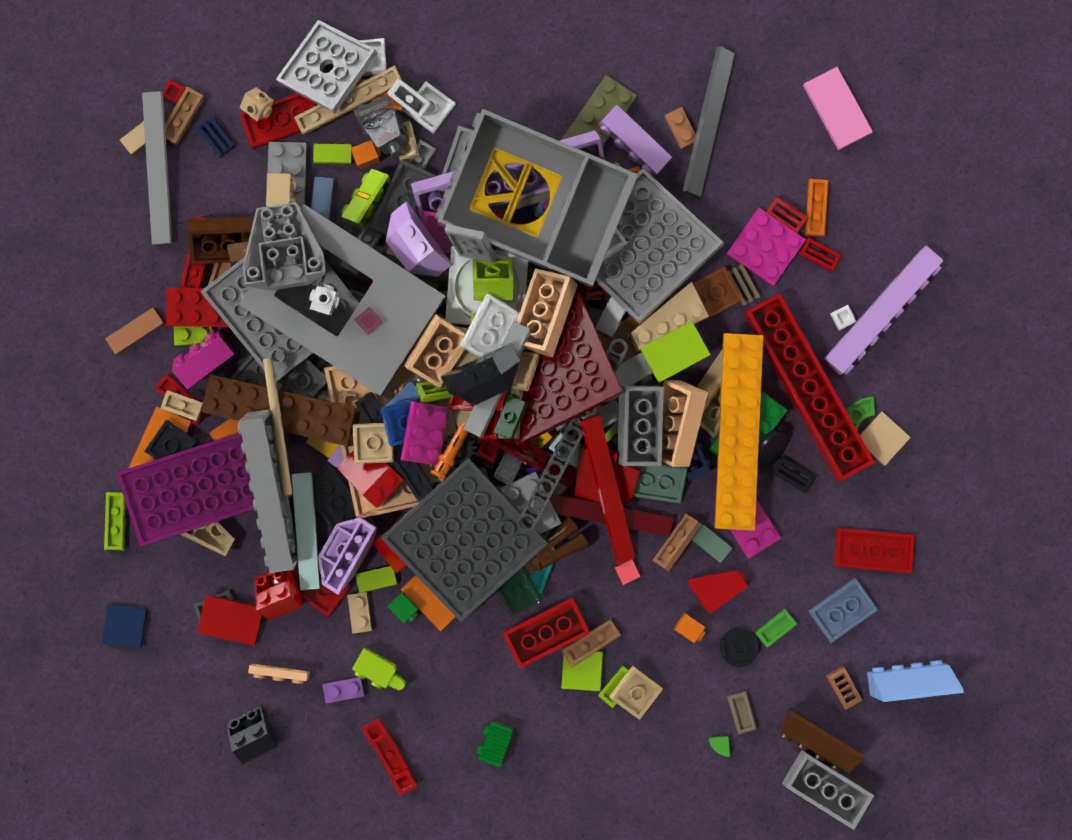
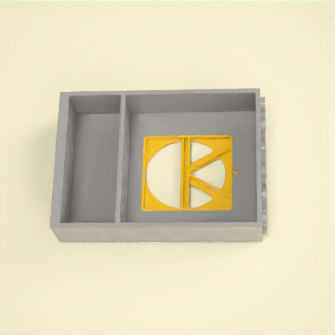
M482 109L481 114L477 112L472 127H475L474 132L469 131L465 141L467 149L466 151L462 150L458 158L459 169H454L450 178V182L453 184L451 188L447 187L444 193L443 200L445 204L443 207L439 206L436 213L437 224L446 227L448 224L485 232L492 247L557 274L570 276L574 281L588 287L593 286L638 174ZM505 164H524L518 183L515 182L506 170ZM534 168L544 177L550 191L549 205L539 219L528 224H512L510 221L531 169ZM497 170L513 192L486 196L485 184L490 174ZM510 201L503 219L498 218L488 206L489 203Z

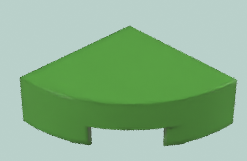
M728 736L708 737L711 747L718 754L730 757Z

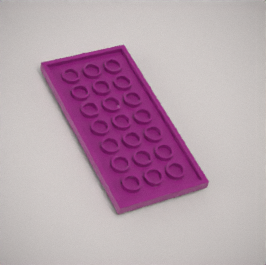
M237 433L116 472L140 547L254 510V493L249 488L250 473H247L245 468L247 458L241 448V443L243 442L242 435Z

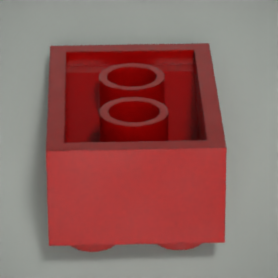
M354 450L337 467L375 508H380L405 481L388 462L354 464Z

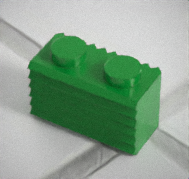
M493 720L490 725L486 724L483 732L486 738L484 743H479L476 754H479L478 760L500 768L514 728Z

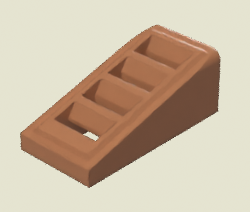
M841 666L825 675L845 710L862 701L845 667ZM843 675L844 678L835 683L834 680ZM844 682L848 683V685L842 687L841 689L838 688V686L843 684ZM849 688L852 690L844 696H842L841 694ZM855 695L856 698L846 703L845 699Z

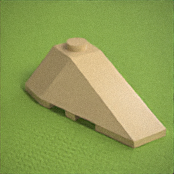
M218 522L180 534L225 557L235 540Z

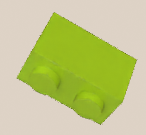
M473 259L474 301L483 302L486 294H490L500 301L513 300L512 259H496L495 263Z

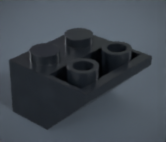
M261 705L226 723L232 753L242 764L278 747L275 733Z

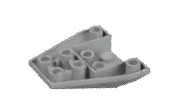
M296 202L256 208L243 263L245 286L272 291L310 285L326 274L324 254Z

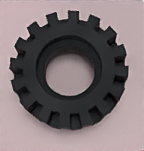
M455 433L446 437L442 446V454L446 451ZM467 435L463 442L467 446V453L463 457L455 456V467L461 465L467 458L471 461L475 459L477 445L470 435Z

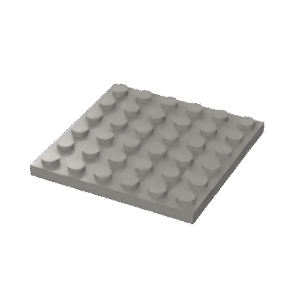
M644 168L637 173L638 176L616 227L628 245L602 262L595 282L638 324L648 317L724 245L720 238Z
M242 258L200 292L263 370V359L273 358L277 382L313 354V352L239 305L241 294L244 290L248 291L250 288L245 286L243 273L244 258ZM325 260V275L310 285L278 289L275 297L336 336L342 331L359 302ZM323 284L335 287L334 291L338 292L337 297H340L337 309L333 308L331 316L310 309L312 303L309 300L312 289L316 290L317 286L322 287ZM323 296V302L327 301V296Z

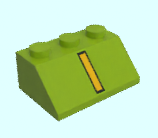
M371 169L369 173H365L361 181L363 182L359 189L356 188L351 197L353 198L349 205L346 204L341 212L343 214L341 217L345 222L360 231L363 230L391 183V179L386 173Z

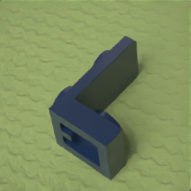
M700 439L696 440L694 450L702 467L699 468L696 465L687 469L689 472L686 474L687 481L711 472L709 468L712 466L708 457L703 456L701 450L704 448Z

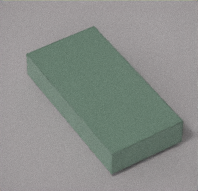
M702 524L692 538L693 542L719 563L732 550L731 546L704 524Z

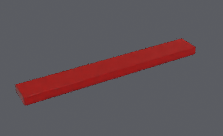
M595 414L580 420L615 562L620 565L635 558L601 416Z

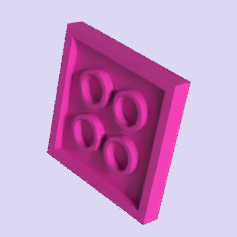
M758 208L726 255L740 265L743 264L746 269L773 287L806 239L761 208Z

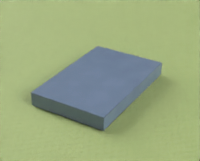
M856 578L808 610L830 643L878 611Z

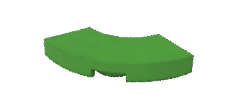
M874 396L860 399L846 409L857 431L863 420L867 417L875 416Z

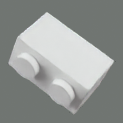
M399 77L387 92L391 98L417 118H420L431 104Z

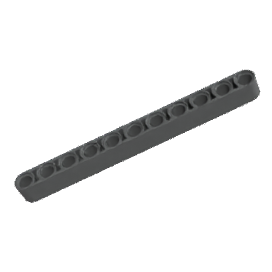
M623 339L613 340L606 352L609 360L615 365V374L628 349L627 343ZM621 344L624 351L616 353L613 350V346ZM598 407L586 412L587 417L593 416ZM577 418L569 422L518 520V526L522 531L530 532L535 528L583 437L581 423L577 421ZM571 430L578 432L579 437L575 441L567 437L568 432ZM560 448H567L570 454L567 458H561L558 455ZM552 465L559 466V475H551L549 468ZM547 482L551 485L549 493H542L540 491L542 483ZM533 500L541 501L542 508L539 511L531 509V502ZM525 517H529L533 521V525L529 529H525L521 524Z

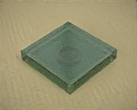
M525 566L520 568L497 589L510 616L543 601Z

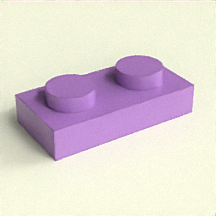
M359 677L322 684L326 703L365 696L363 682Z

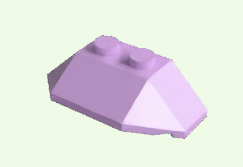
M408 202L402 204L391 214L386 243L409 273L439 276L453 265Z
M361 517L336 524L318 556L322 585L338 595L355 576L370 550L377 527Z

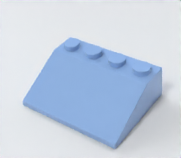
M942 660L930 661L931 665L924 666L923 663H912L911 667L904 668L903 665H893L892 669L884 670V667L872 668V672H867L870 696L883 702L964 693L951 667L948 664L942 663Z

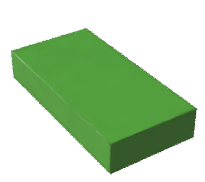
M784 608L754 633L765 647L768 648L796 626L797 623Z

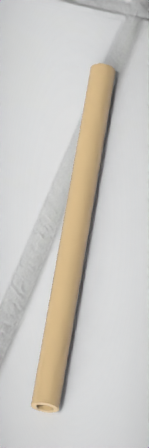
M273 358L263 359L281 488L282 494L285 496L292 494L274 363Z

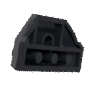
M511 342L441 375V379L449 394L477 405L511 389L520 358Z

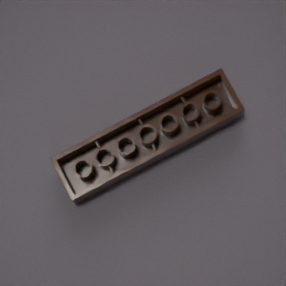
M209 374L201 412L239 421L248 412L270 409L267 386L222 375ZM277 388L284 432L343 446H354L353 424H359L361 414L358 407Z

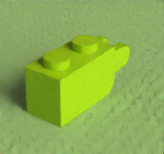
M366 647L362 650L352 670L356 671V676L364 680L365 678L372 681L371 684L379 689H382V687L386 689L390 686L399 691L406 686L405 679L396 674V664Z

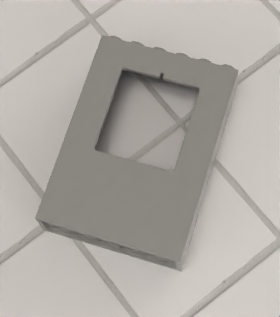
M305 204L302 208L299 206L318 244L371 278L373 283L338 336L333 335L275 297L277 290L268 291L250 287L248 291L244 290L241 294L239 305L378 395L383 396L401 369L403 361L446 297Z

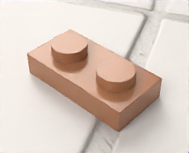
M678 108L666 114L664 117L680 149L682 150L694 144L696 134L683 108Z

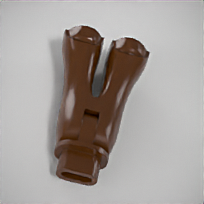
M570 517L563 520L560 526L545 539L548 544L524 565L529 574L536 570L541 571L560 559L589 547L587 540L579 532L560 547L554 548L561 541L579 530Z

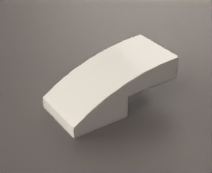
M612 297L596 326L597 331L610 338H613L621 324V319L626 313Z

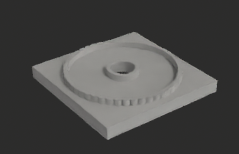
M318 20L278 75L276 81L335 114L378 52L365 43ZM326 65H334L330 72L323 73V68Z

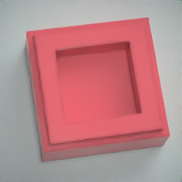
M632 559L614 567L623 585L640 577Z

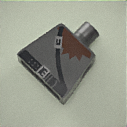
M394 108L363 125L374 144L384 154L390 152L393 158L399 157L402 154L400 146L407 142V136L402 116Z

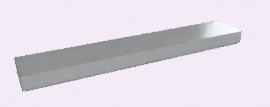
M513 321L501 347L512 342L520 357L532 329ZM503 393L474 405L464 430L483 438Z

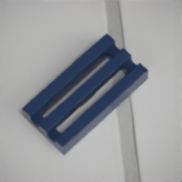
M209 117L208 121H204L203 125L196 128L221 158L235 146L215 120ZM211 123L229 144L227 148L209 126ZM205 128L210 132V134L222 147V152L218 150V148L214 145L211 139L203 131Z

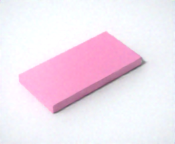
M838 67L803 84L838 151L873 133Z

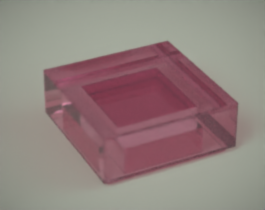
M370 307L354 319L367 335L382 323V320Z

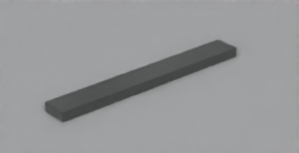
M722 46L716 49L683 187L684 192L695 197H701L735 53Z

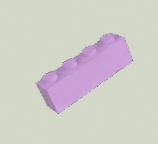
M618 105L598 124L601 127L600 130L606 136L610 135L615 140L614 143L618 148L628 152V157L633 162H638L642 169L644 168L652 176H655L672 158Z

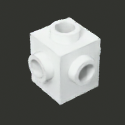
M323 284L322 287L317 286L316 290L312 289L309 298L312 301L310 309L331 316L333 308L337 309L340 297H337L338 292L334 291L335 287ZM323 296H327L326 302L322 301Z

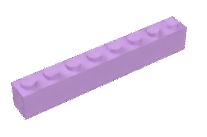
M927 245L923 247L822 361L839 376L843 373L848 374L854 367L852 363L856 358L860 360L866 354L864 349L868 345L872 346L879 339L877 335L881 330L885 332L892 323L889 321L893 317L897 318L904 311L902 307L906 302L910 304L917 296L915 292L918 289L922 290L929 283L927 279L931 274L935 276L942 268L940 264L944 260Z

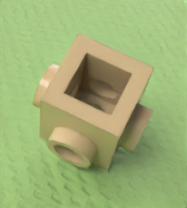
M255 87L245 93L240 108L251 118L259 121L271 114L274 100Z

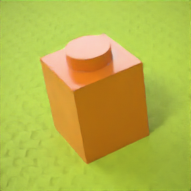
M372 140L351 148L359 170L380 162L378 156L382 154L377 146H374Z
M685 613L674 627V630L693 643L696 640L700 641L705 634V631H703L705 626Z

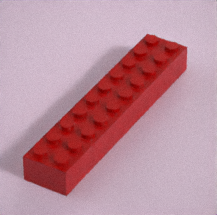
M779 293L746 311L743 316L754 335H763V351L836 482L842 481L875 463L781 294Z

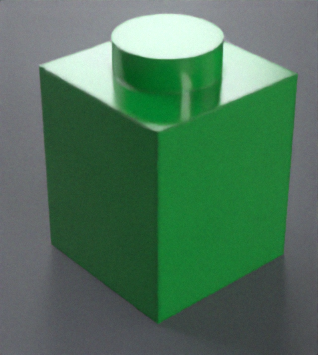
M403 592L388 605L391 611L403 623L407 620L411 623L418 616V607Z

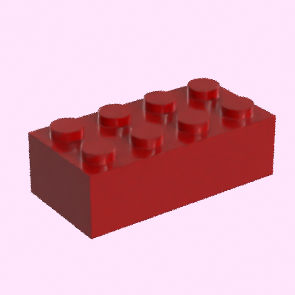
M572 597L503 631L504 638L519 668L590 634Z

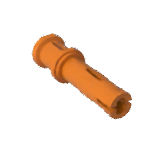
M462 422L444 454L439 455L436 467L430 472L442 480L446 479L450 467L454 466V458L469 433L464 430L465 424Z

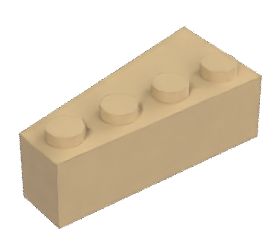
M267 173L266 207L295 202L293 191H296V180H293L291 174Z
M689 283L629 334V338L637 353L640 352V348L684 324L692 321L695 325L709 317L693 283Z

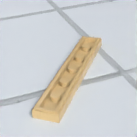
M394 65L354 86L335 114L317 105L294 118L302 134L305 135L387 93L398 77L400 79L401 77Z

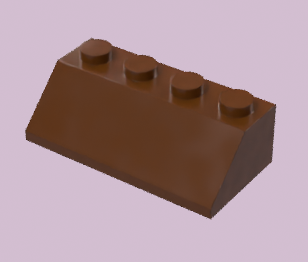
M254 217L188 219L191 264L231 262L227 245L249 241Z
M791 709L788 710L778 727V730L782 732L780 736L790 742L794 739L798 742L797 746L806 752L810 749L815 753V758L823 763L825 760L831 762V767L840 773L842 771L849 773L864 758V755Z

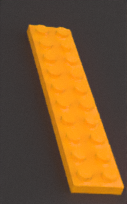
M723 334L715 505L716 529L755 531L763 335Z

